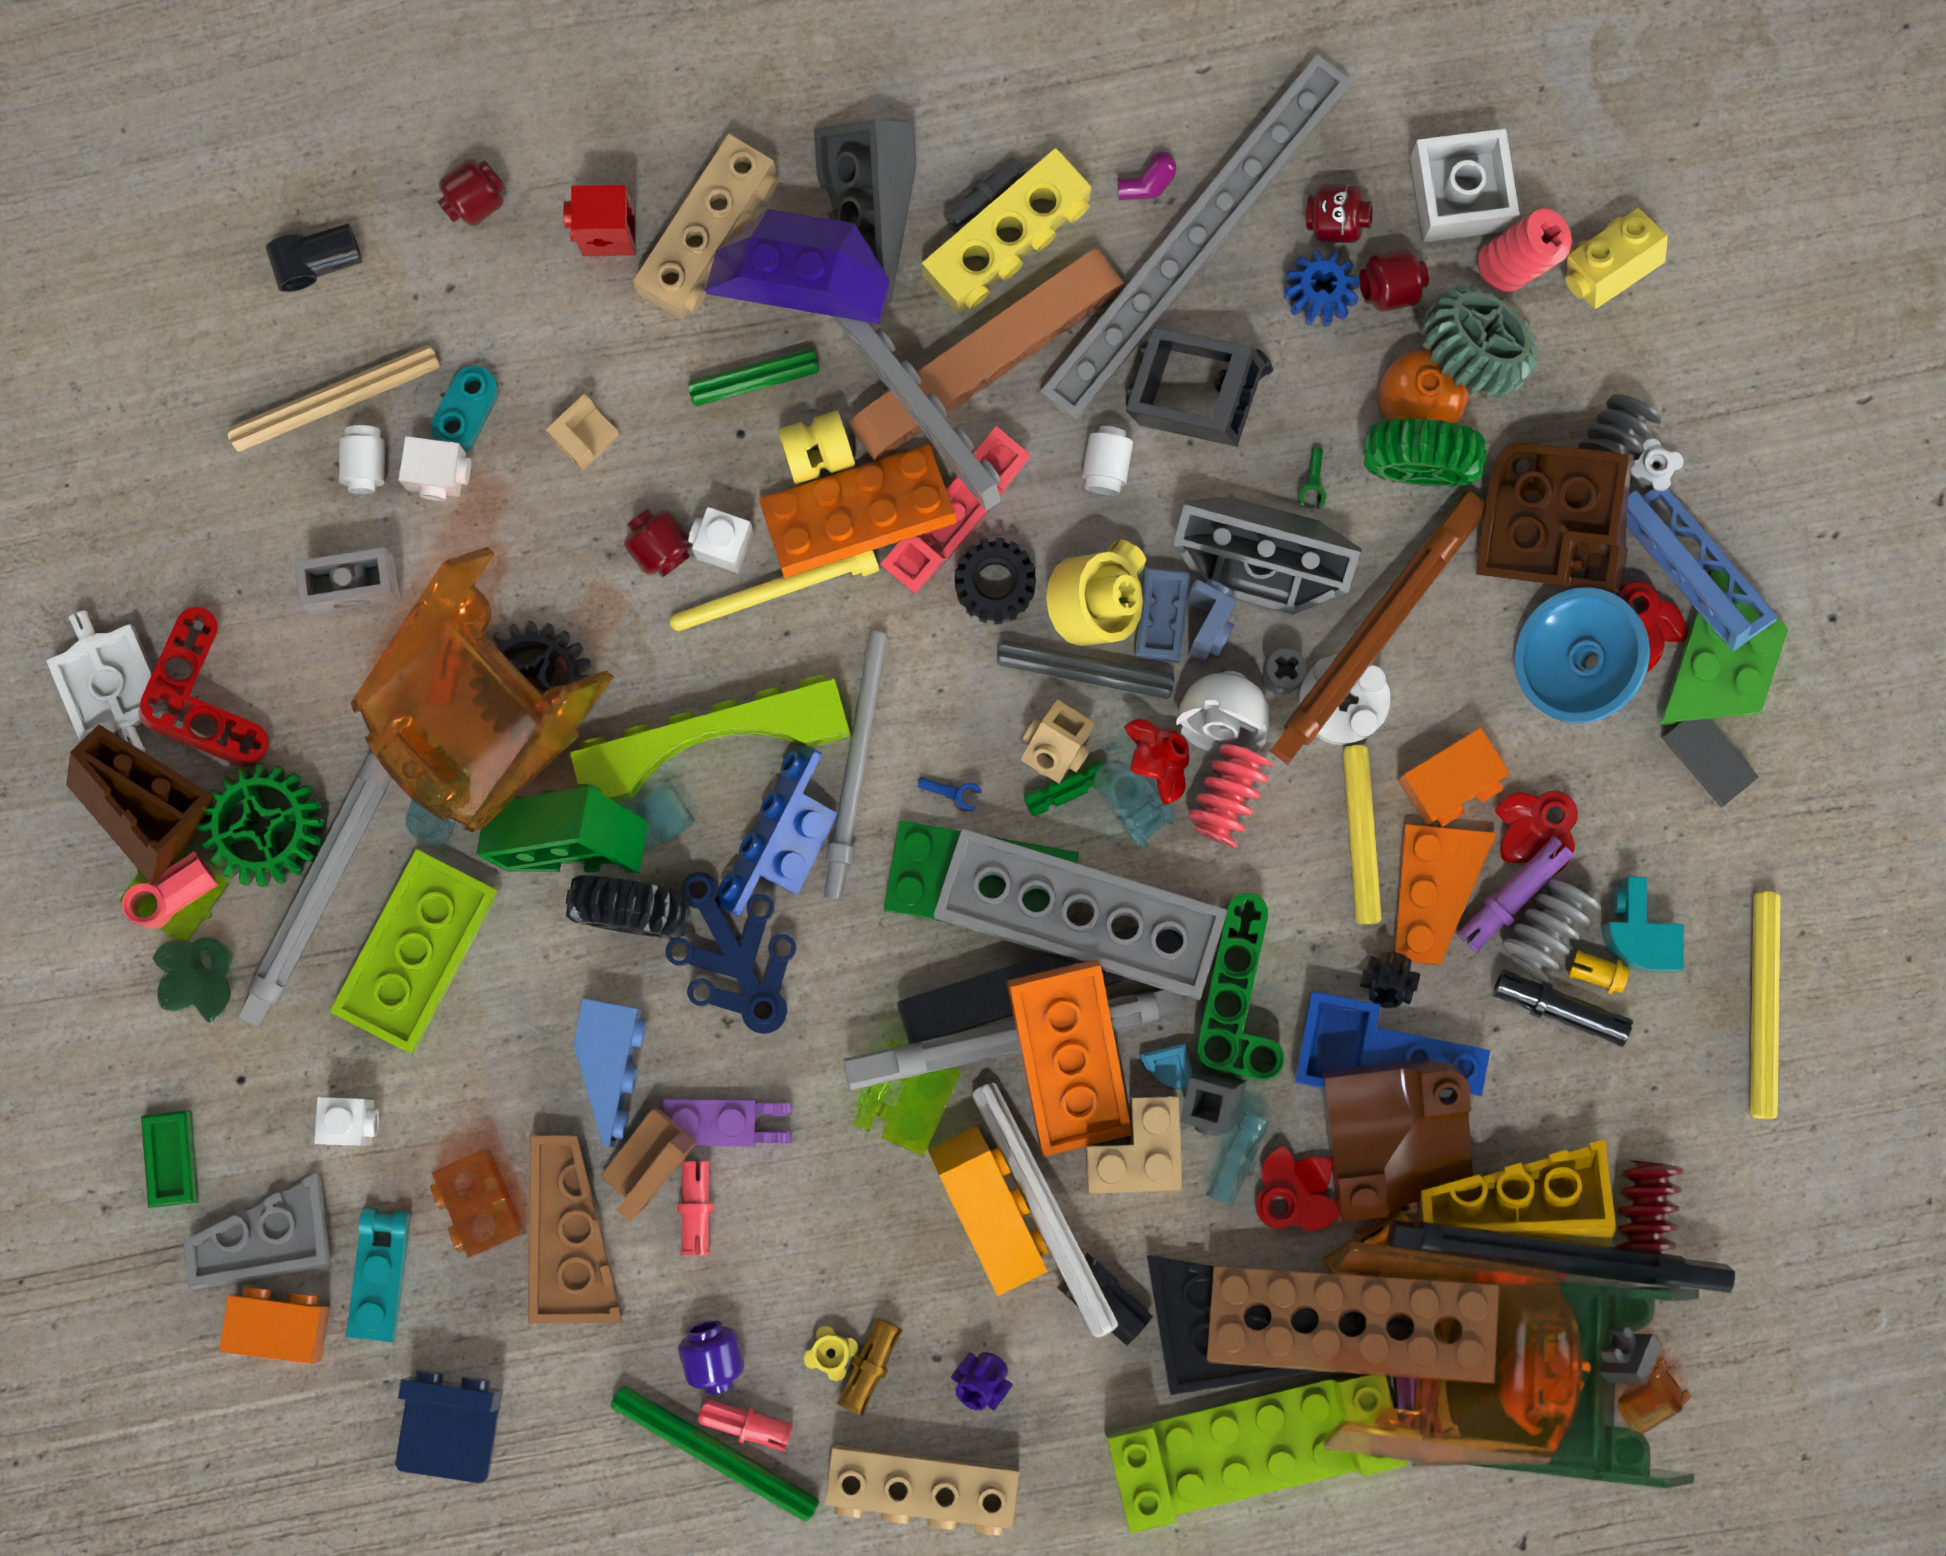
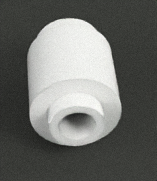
M366 425L345 427L344 437L339 439V483L348 486V492L375 493V487L384 485L385 440L381 438V430L377 427Z
M1102 426L1099 428V433L1089 434L1082 478L1086 480L1085 490L1101 495H1120L1121 486L1127 483L1133 441L1125 437V430Z

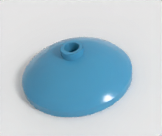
M1589 587L1574 588L1560 592L1539 605L1521 629L1515 649V671L1519 685L1525 696L1537 709L1554 719L1568 723H1589L1604 719L1624 707L1640 688L1645 678L1650 658L1648 634L1637 612L1626 601L1611 592ZM1591 655H1597V664L1593 668L1587 669V659Z

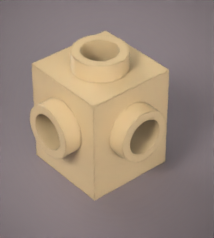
M1057 699L1044 719L1041 720L1035 717L1022 740L1029 745L1021 761L1034 768L1039 774L1047 776L1060 784L1069 769L1077 773L1086 760L1091 749L1084 746L1096 722Z

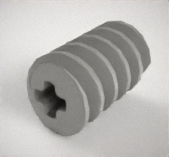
M1554 879L1548 880L1546 883V889L1550 896L1540 894L1535 898V903L1539 910L1528 909L1525 912V919L1529 925L1517 924L1514 927V933L1520 941L1509 938L1503 943V947L1510 958L1521 969L1537 980L1546 983L1549 980L1541 971L1542 967L1545 966L1556 970L1560 967L1553 958L1552 953L1554 951L1566 955L1570 953L1562 939L1569 937L1579 940L1581 937L1573 924L1578 922L1590 925L1591 920L1583 911L1585 907L1598 911L1601 909L1597 901L1579 888Z

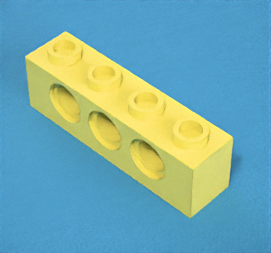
M1056 148L1053 149L922 262V276L957 315L966 307L973 310L990 294L988 288L999 278L1006 281L1019 271L1023 265L1021 259L1033 249L1036 252L1045 249L1055 239L1057 235L1055 230L1065 221L1072 224L1086 213L1090 207L1088 202L1090 201L1091 185ZM1037 199H1047L1055 207L1048 213H1038L1032 209L1031 204ZM1012 227L1021 233V237L1014 242H1005L997 234L1003 228ZM971 256H981L986 259L988 265L981 271H971L964 265V262Z

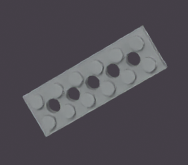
M962 828L934 912V918L1077 963L1097 959L1103 971L1200 1000L1228 910ZM996 875L1004 880L1006 888L1001 896L987 898L980 893L979 884L986 876ZM1042 889L1049 895L1050 902L1046 909L1040 912H1032L1024 906L1023 897L1029 890ZM1077 902H1084L1090 905L1094 911L1092 921L1084 926H1077L1071 923L1067 917V911L1071 905ZM1120 916L1132 917L1138 924L1137 934L1127 940L1117 938L1111 930V925L1116 918ZM1171 929L1181 935L1183 945L1177 952L1165 953L1157 947L1156 937L1163 930Z

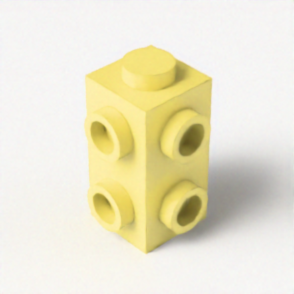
M1639 207L1625 217L1615 218L1603 232L1589 241H1581L1568 254L1566 283L1569 290L1574 296L1579 299L1584 298L1594 309H1597L1665 263L1668 235Z

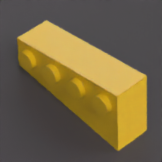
M1602 1139L1591 1142L1588 1147L1571 1152L1563 1150L1552 1153L1546 1159L1522 1165L1521 1162L1506 1166L1504 1171L1483 1177L1479 1174L1422 1190L1419 1206L1420 1221L1611 1246L1616 1224L1606 1140Z

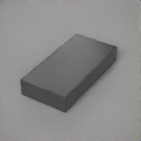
M1710 719L1682 721L1662 737L1664 742L1720 807L1725 806L1759 778Z

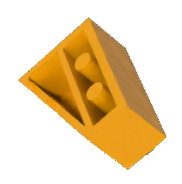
M976 1125L928 1148L938 1175L997 1296L1048 1272L1041 1257L1048 1254L1049 1251L1038 1228L1028 1231L1022 1217L1029 1214L1030 1211L1019 1189L1016 1188L1009 1191L1003 1179V1176L1011 1172L999 1147L990 1151Z

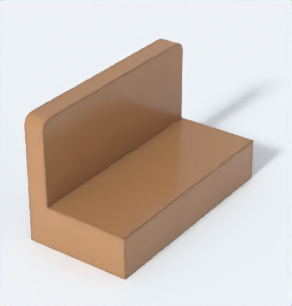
M654 1108L649 1112L602 1173V1179L625 1197L616 1211L630 1222L648 1207L698 1142L658 1108Z

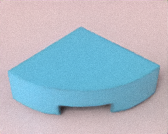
M1185 1044L1140 1055L1145 1069L1157 1082L1172 1089L1187 1090L1189 1078L1193 1074Z

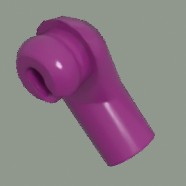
M1157 152L1150 158L1151 163L1141 177L1118 178V200L1151 199L1161 196L1175 178L1177 166L1173 157L1167 152Z

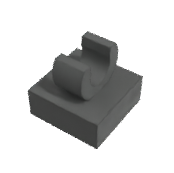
M1610 1327L1609 1333L1613 1338L1609 1347L1601 1348L1600 1353L1603 1362L1598 1371L1599 1374L1608 1383L1646 1385L1662 1344L1653 1334H1634L1627 1327Z

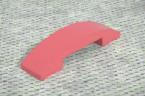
M997 426L973 453L979 462L986 459L999 475L1001 482L997 484L1000 497L1031 457L1029 452ZM958 476L946 489L957 523L899 541L880 564L914 594L935 575L991 510L985 511Z

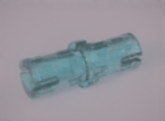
M1245 1110L1243 1111L1228 1148L1223 1147L1220 1153L1223 1156V1160L1206 1195L1234 1207V1202L1249 1169L1254 1170L1257 1164L1254 1158L1271 1122Z

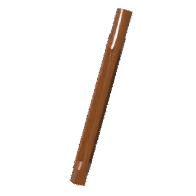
M1470 490L1463 491L1284 724L1285 732L1270 750L1273 755L1288 765L1303 745H1310L1482 520L1485 514V501Z

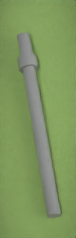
M870 631L835 835L833 843H828L825 861L829 862L824 898L842 901L847 866H852L855 847L851 846L888 636V634L878 631Z

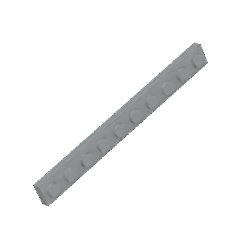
M1319 54L1312 59L1042 388L1040 396L1072 421L1076 422L1349 89L1352 83L1349 77Z

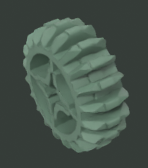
M1461 284L1454 289L1449 288L1445 293H1441L1427 309L1426 315L1422 319L1424 325L1420 332L1426 338L1422 346L1432 352L1430 361L1438 363L1442 368L1441 375L1448 374L1454 379V386L1459 384L1465 386L1470 395L1478 391L1485 399L1492 395L1500 399L1505 394H1511L1515 389L1518 390L1533 373V368L1537 365L1535 357L1539 353L1537 346L1533 344L1536 339L1535 334L1527 330L1529 322L1522 320L1517 315L1518 308L1512 309L1506 304L1505 297L1501 299L1494 297L1489 288L1483 292L1475 284L1468 288Z

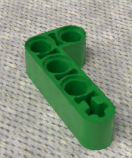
M1242 893L1232 899L1226 907L1228 911L1216 947L1195 1042V1056L1197 1062L1203 1068L1210 1071L1253 1081H1265L1281 1072L1284 1065L1283 1051L1276 1042L1267 1038L1245 1034L1243 1031L1266 930L1268 908L1260 896L1253 893ZM1244 904L1251 905V913L1257 915V920H1252L1247 925L1244 936L1254 937L1253 943L1244 938H1228V932L1234 935L1239 932L1241 917L1234 915V910H1240ZM1239 948L1246 953L1248 965L1244 971L1233 972L1226 967L1224 954L1227 949ZM1228 992L1237 998L1238 1011L1233 1017H1223L1217 1013L1214 1007L1216 995ZM1211 1037H1219L1228 1045L1229 1054L1221 1063L1210 1061L1205 1055L1204 1045ZM1256 1047H1264L1272 1053L1274 1062L1272 1068L1267 1073L1255 1071L1250 1064V1054Z

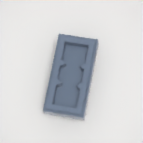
M1152 567L1145 568L1142 591L1143 607L1138 624L1135 658L1180 663L1191 572Z

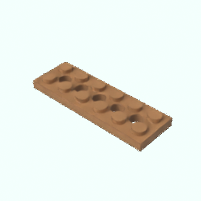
M1214 1266L1207 1361L1219 1364L1495 1384L1499 1285ZM1255 1305H1264L1271 1311V1322L1263 1330H1252L1246 1325V1313ZM1303 1308L1314 1310L1319 1317L1317 1328L1308 1334L1297 1332L1292 1325L1294 1314ZM1348 1312H1359L1366 1318V1328L1357 1337L1345 1336L1340 1331V1320ZM1406 1315L1412 1319L1414 1331L1408 1339L1398 1341L1388 1335L1387 1324L1392 1317ZM1452 1318L1461 1324L1462 1335L1458 1341L1452 1344H1444L1435 1337V1327L1440 1320Z

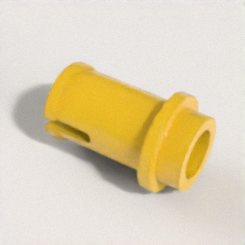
M1576 950L1573 957L1574 962L1591 969L1588 970L1571 964L1568 974L1569 978H1576L1606 988L1607 994L1610 995L1614 991L1623 993L1630 973V967L1624 966L1623 960L1618 959L1615 963L1582 952V950Z

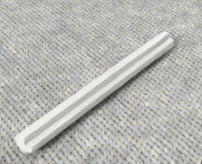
M995 1083L980 1086L972 1093V1097L997 1147H999L1092 1335L1097 1338L1109 1334L1118 1327V1322L998 1086Z

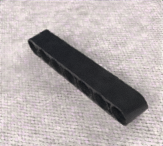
M1136 926L1113 934L1119 939L1127 940L1134 937L1139 928ZM1167 929L1157 935L1156 945L1162 952L1175 953L1182 947L1183 940L1178 932ZM1046 954L898 1001L897 1007L908 1042L912 1044L948 1036L1013 1016L1007 986L1008 980L1078 963L1052 954ZM1102 970L1105 986L1129 979Z

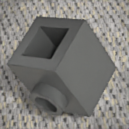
M1205 1069L1200 1070L1189 1078L1180 1122L1195 1126L1194 1129L1203 1134L1212 1136L1226 1134L1238 1124L1247 1080Z

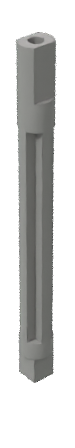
M396 710L374 754H368L247 989L250 995L238 1016L239 1019L259 1028L271 1003L277 1004L398 768L394 764L417 722L414 718Z
M1148 990L1107 1000L1113 1031L1159 1021L1160 1017L1182 1013L1186 1009L1183 995L1168 990L1157 992ZM1010 1021L843 1059V1066L849 1090H855L1020 1052L1015 1022Z

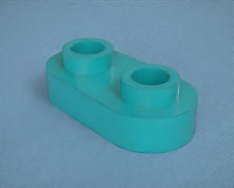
M468 366L455 375L432 419L431 432L435 440L459 443L464 451L474 445L499 396L498 384L487 369L480 366ZM472 381L481 383V389L475 394L466 392L468 384ZM457 420L461 422L459 431L456 433L446 432V426L450 421Z

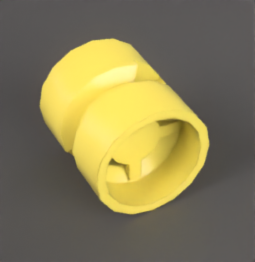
M838 410L815 416L812 425L809 426L799 421L777 428L795 484L818 478L821 469L824 468L833 473L855 466ZM814 445H818L819 449L811 450Z

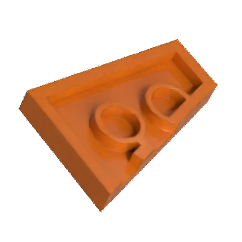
M1410 824L1403 826L1393 952L1401 953L1408 959L1410 958L1413 964L1441 965L1497 833Z

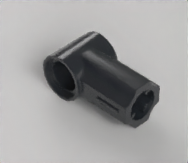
M349 223L306 237L299 234L282 236L266 245V251L278 289L282 292H294L313 285L319 276L362 263L359 246Z
M1087 1252L1084 1257L1118 1322V1327L1112 1333L1128 1346L1146 1327L1153 1316L1139 1301L1117 1284L1118 1279ZM1063 1279L1057 1288L1078 1306L1065 1279Z

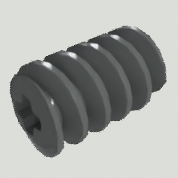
M1620 394L1611 395L1606 402L1607 409L1602 410L1597 416L1598 424L1592 425L1587 431L1589 439H1583L1578 448L1624 454L1627 451L1638 454L1642 453L1644 447L1636 437L1652 438L1654 433L1645 423L1648 421L1660 424L1661 417L1648 404L1638 399Z

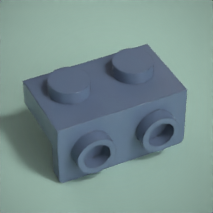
M1196 579L1187 600L1188 605L1208 615L1189 652V656L1203 664L1210 653L1217 657L1219 656L1235 626L1228 622L1237 600L1230 597L1232 592L1227 587L1211 579H1208L1206 583Z

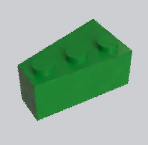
M578 784L574 789L563 791L544 790L540 792V795L529 797L510 796L507 797L506 801L486 804L476 855L507 872H560L561 864H584L583 870L585 872H600L601 864H618L624 867L623 870L626 873H640L649 822L604 796L600 788L589 784Z

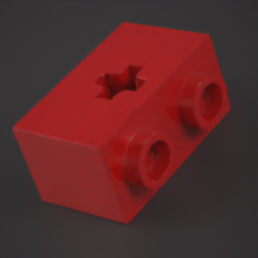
M626 185L571 186V201H564L563 204L564 226L569 228L571 242H577L582 256H636V212Z

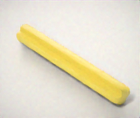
M1350 745L1343 750L1355 918L1359 925H1374L1381 921L1382 916L1369 750L1365 745Z

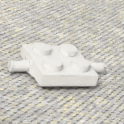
M87 611L76 612L77 615L72 614L69 616V621H71L79 641L68 651L50 658L46 662L79 741L81 742L100 724L145 752L146 750L135 727L142 722L139 718L138 709L153 669L135 627L128 624L110 633H95ZM162 699L156 705L148 703V705L153 707L152 715L166 710L168 705Z

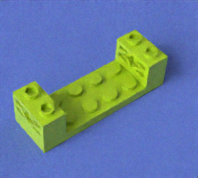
M1348 1373L1105 1433L1123 1512L1130 1534L1176 1523V1515L1343 1474L1356 1472L1361 1477L1408 1466L1386 1376Z

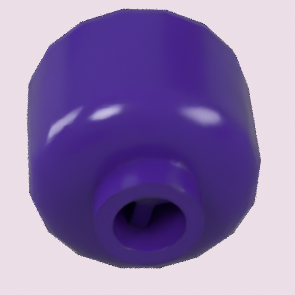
M717 1320L702 1322L687 1329L685 1332L686 1337L681 1340L678 1346V1353L688 1384L697 1389H705L706 1393L710 1395L719 1394L733 1387L732 1381L740 1376L744 1369V1360L735 1331L730 1327L722 1326V1323Z

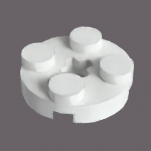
M1338 654L1320 659L1306 674L1299 689L1298 706ZM1373 663L1368 667L1350 691V694L1356 697V705L1350 704L1347 711L1338 710V707L1317 734L1319 739L1335 745H1353L1370 737L1384 723L1389 712L1391 700L1390 689L1383 670Z

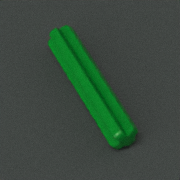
M808 348L691 380L688 383V390L693 404L700 406L816 374L819 372V364L815 351Z

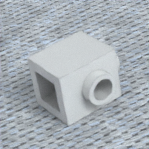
M405 436L398 479L404 488L409 491L419 492V497L432 501H446L447 495L460 497L461 485L468 484L471 474V459L466 458V452L461 445L453 442Z
M707 507L703 518L696 517L688 541L693 544L692 550L697 560L739 574L754 531L750 521Z
M317 1097L314 1144L372 1146V1137L377 1136L379 1127V1113L377 1109H374L375 1100Z

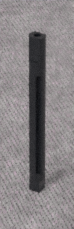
M1391 1219L1387 1243L1393 1249L1415 1251L1416 1254L1671 1288L1688 1287L1731 1293L1735 1283V1270L1723 1263L1685 1259L1683 1256L1432 1222L1420 1221L1415 1223Z

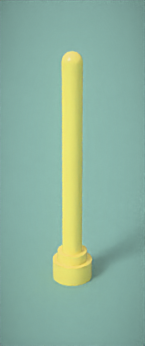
M871 550L787 578L782 576L676 613L671 616L669 624L673 630L682 631L848 572H852L853 576L862 573L864 577L879 572L880 569L874 551Z

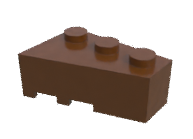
M100 724L70 752L66 781L67 787L149 883L153 885L202 834L198 826L209 820V815L205 814V809L211 806L213 795Z

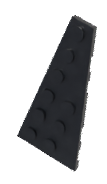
M1146 1255L1170 1395L1317 1372L1314 1370L1209 1363L1207 1355L1214 1266ZM1264 1305L1251 1307L1246 1313V1325L1252 1330L1265 1329L1271 1322V1311ZM1310 1308L1298 1310L1292 1319L1293 1328L1302 1334L1313 1332L1319 1323L1318 1314ZM1348 1312L1340 1320V1331L1345 1336L1357 1337L1366 1328V1318L1359 1312ZM1396 1315L1387 1324L1388 1335L1398 1341L1408 1339L1414 1331V1322L1406 1315ZM1440 1320L1435 1327L1434 1333L1440 1342L1446 1344L1442 1320Z

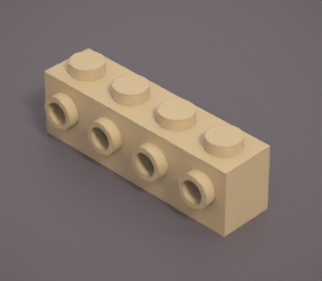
M728 134L634 278L633 284L637 294L683 321L689 311L696 312L706 296L704 287L709 278L716 250L751 223L755 218L752 213L760 200L767 202L774 193L778 184V179L775 178L777 173L774 160Z
M834 1444L831 1454L825 1506L835 1507L834 1514L844 1517L862 1518L863 1510L880 1512L882 1513L881 1520L891 1523L908 1524L909 1517L912 1516L928 1518L927 1526L933 1528L955 1530L956 1522L975 1524L974 1532L1001 1536L1003 1528L1013 1529L1020 1471L1019 1467Z

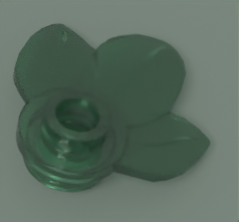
M203 937L193 943L174 939L160 946L152 957L155 964L166 972L160 980L157 989L160 1007L164 1010L176 1011L194 1004L208 1023L219 1018L228 1005L231 996V989L225 976L231 965V954L228 947L213 937ZM203 953L211 958V967L209 969L201 961Z

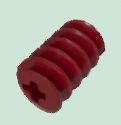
M1629 1160L1635 1163L1636 1167L1623 1170L1622 1176L1634 1182V1186L1620 1189V1195L1633 1201V1203L1619 1207L1618 1213L1630 1219L1631 1223L1616 1227V1232L1629 1238V1242L1616 1244L1614 1247L1657 1253L1675 1249L1676 1243L1664 1238L1663 1233L1677 1230L1678 1225L1667 1220L1665 1214L1679 1211V1206L1667 1200V1196L1680 1193L1681 1187L1668 1181L1671 1176L1683 1174V1169L1675 1165Z

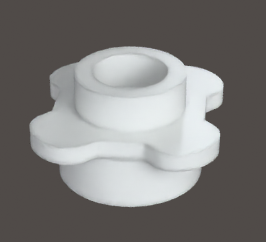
M1648 439L1643 444V453L1638 460H1634L1635 464L1631 469V475L1645 485L1652 486L1655 491H1665L1671 485L1670 478L1674 471L1679 470L1683 466V457L1679 452H1670L1661 447L1659 440ZM1655 461L1659 462L1660 468L1655 469L1652 463Z

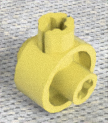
M1116 540L1106 552L1065 558L1055 567L1048 581L1047 607L1055 630L1067 642L1077 646L1111 643L1125 640L1135 631L1140 621L1143 607L1142 588L1138 576L1145 568L1146 562L1144 553L1139 547L1126 540H1120L1119 542Z

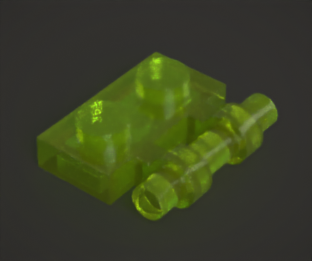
M890 1040L887 1049L903 1045ZM948 1068L899 1079L906 1084L895 1108L883 1103L892 1081L869 1086L866 1095L861 1093L856 1106L860 1108L852 1125L869 1132L876 1115L889 1120L881 1138L924 1157L962 1072L954 1068Z

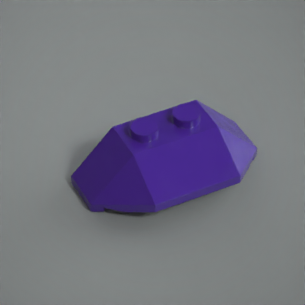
M767 209L716 250L705 292L714 296L880 324L891 283L854 223Z

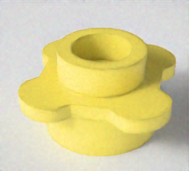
M822 1326L816 1331L817 1340L813 1348L804 1354V1363L810 1369L818 1368L826 1372L830 1380L839 1381L846 1375L845 1367L850 1357L857 1354L858 1344L853 1338L845 1339L835 1334L831 1326ZM828 1349L835 1350L836 1354L833 1358L827 1356Z

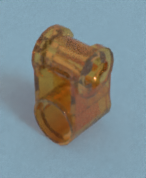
M1664 1356L1657 1357L1646 1385L1628 1384L1622 1396L1618 1399V1407L1623 1419L1639 1435H1643L1681 1412L1684 1404L1692 1396L1688 1389H1681L1667 1370V1361Z

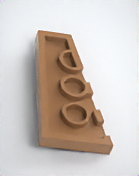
M577 1135L530 1136L528 1324L622 1323Z

